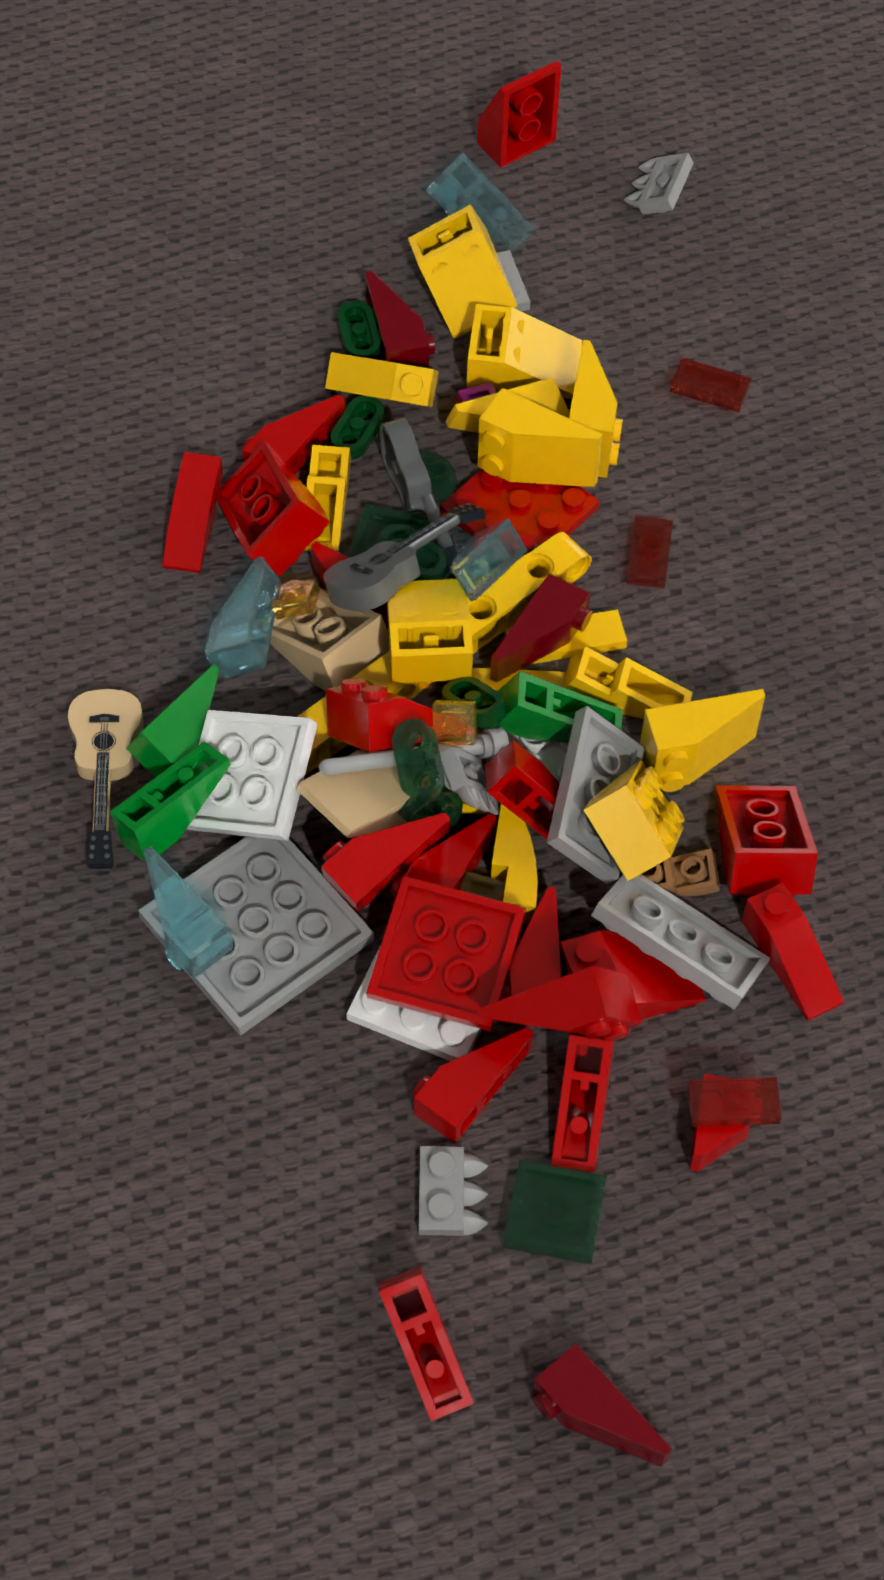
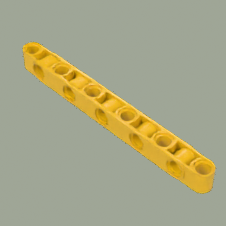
M559 532L467 596L471 622L473 654L504 633L505 628H510L514 625L549 573L572 584L588 570L592 557L566 533ZM390 651L352 677L364 679L366 684L370 686L387 687V692L409 700L434 683H392ZM326 696L297 716L311 718L318 723L305 775L318 767L323 760L329 759L348 745L345 742L328 736Z

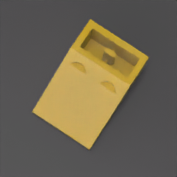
M471 204L408 238L419 268L454 339L472 330L476 304L513 308L518 306L488 230Z
M476 304L468 353L467 388L491 382L495 391H500L502 388L508 390L554 377L562 397L572 399L582 340L513 307Z
M464 579L411 581L403 585L394 597L387 602L392 683L452 681L461 677H472L473 646Z
M642 759L633 764L594 796L584 808L585 814L627 881L672 856L684 828L681 823L685 821L677 804L673 800L668 802L660 789L663 787V783L656 770L652 766L647 768Z

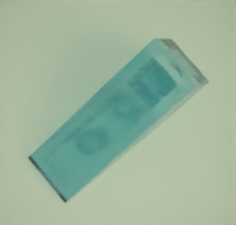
M463 152L426 189L428 194L449 216L471 204L487 228L490 238L513 252L536 230Z
M509 518L475 533L456 551L451 570L472 602L478 599L528 550Z
M262 556L255 558L210 626L208 641L205 645V655L210 664H215L220 669L219 672L225 679L266 667L281 580Z
M149 846L144 850V856L167 948L164 950V953L177 970L180 971L184 968L195 979L233 950L231 929L170 865Z

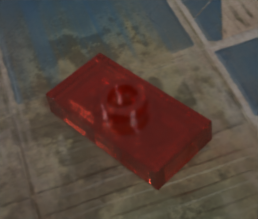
M682 358L671 382L670 392L739 413L750 388L751 378Z
M635 516L627 584L665 589L673 520Z
M777 1077L689 1080L688 1082L691 1127L780 1124L782 1116Z

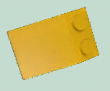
M583 340L569 419L603 434L598 477L607 478L609 465L617 466L620 443L613 441L620 442L623 419L616 418L618 403L591 341Z
M502 388L479 419L477 467L484 469L490 475L499 476L509 482L594 487L598 482L603 434Z
M759 689L645 709L640 745L644 747L642 761L647 768L652 766L656 770L663 783L661 789L665 792L680 790L756 737L765 700L764 690Z

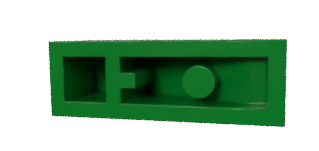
M215 664L154 719L126 748L154 777H157L199 745L220 670Z
M521 671L498 690L504 697L507 715L494 728L502 727L506 732L525 739L569 743L575 713L585 706L590 707L622 731V709Z
M202 742L111 810L109 813L122 845L148 864L176 843L230 767V760L206 742Z

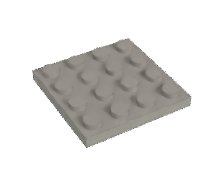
M246 836L138 910L139 917L240 1036L374 941V932L290 839L285 841Z

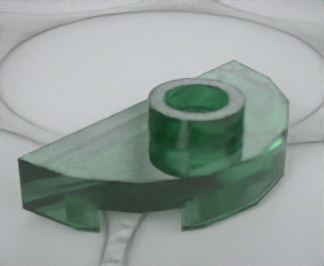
M419 450L430 477L431 490L440 508V505L457 491L456 471L451 463L441 455Z
M444 783L431 784L426 787L429 792L423 794L416 801L410 797L398 812V815L406 822L446 813L450 818L449 827L455 828L462 814L463 802L459 795L449 790Z

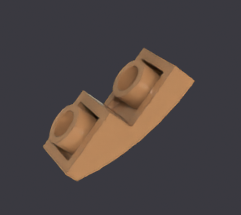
M712 848L670 857L642 873L643 876L676 897L699 896L721 892L716 857Z

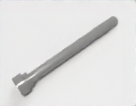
M502 727L485 729L482 734L476 736V739L325 759L320 763L319 770L323 775L330 776L440 760L438 754L451 747L472 755H478L481 759L485 758L490 762L509 744V739Z

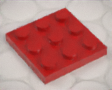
M481 469L440 505V511L442 515H445L449 510L455 507L458 508L460 505L464 506L466 503L484 508L486 518L464 524L459 523L457 526L511 565L555 534L564 532L569 536L599 509L600 500L580 486L509 482L499 476L490 475L484 469Z
M403 875L366 992L367 998L491 1032L494 1020L479 1017L477 1009L501 999L526 914V908Z

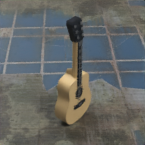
M99 689L82 693L72 701L68 710V721L72 738L76 744L74 758L78 774L84 779L94 781L93 827L88 837L87 867L89 869H111L114 866L111 831H109L111 781L126 778L132 773L134 768L133 755L126 748L143 731L144 719L141 704L133 694L123 690Z

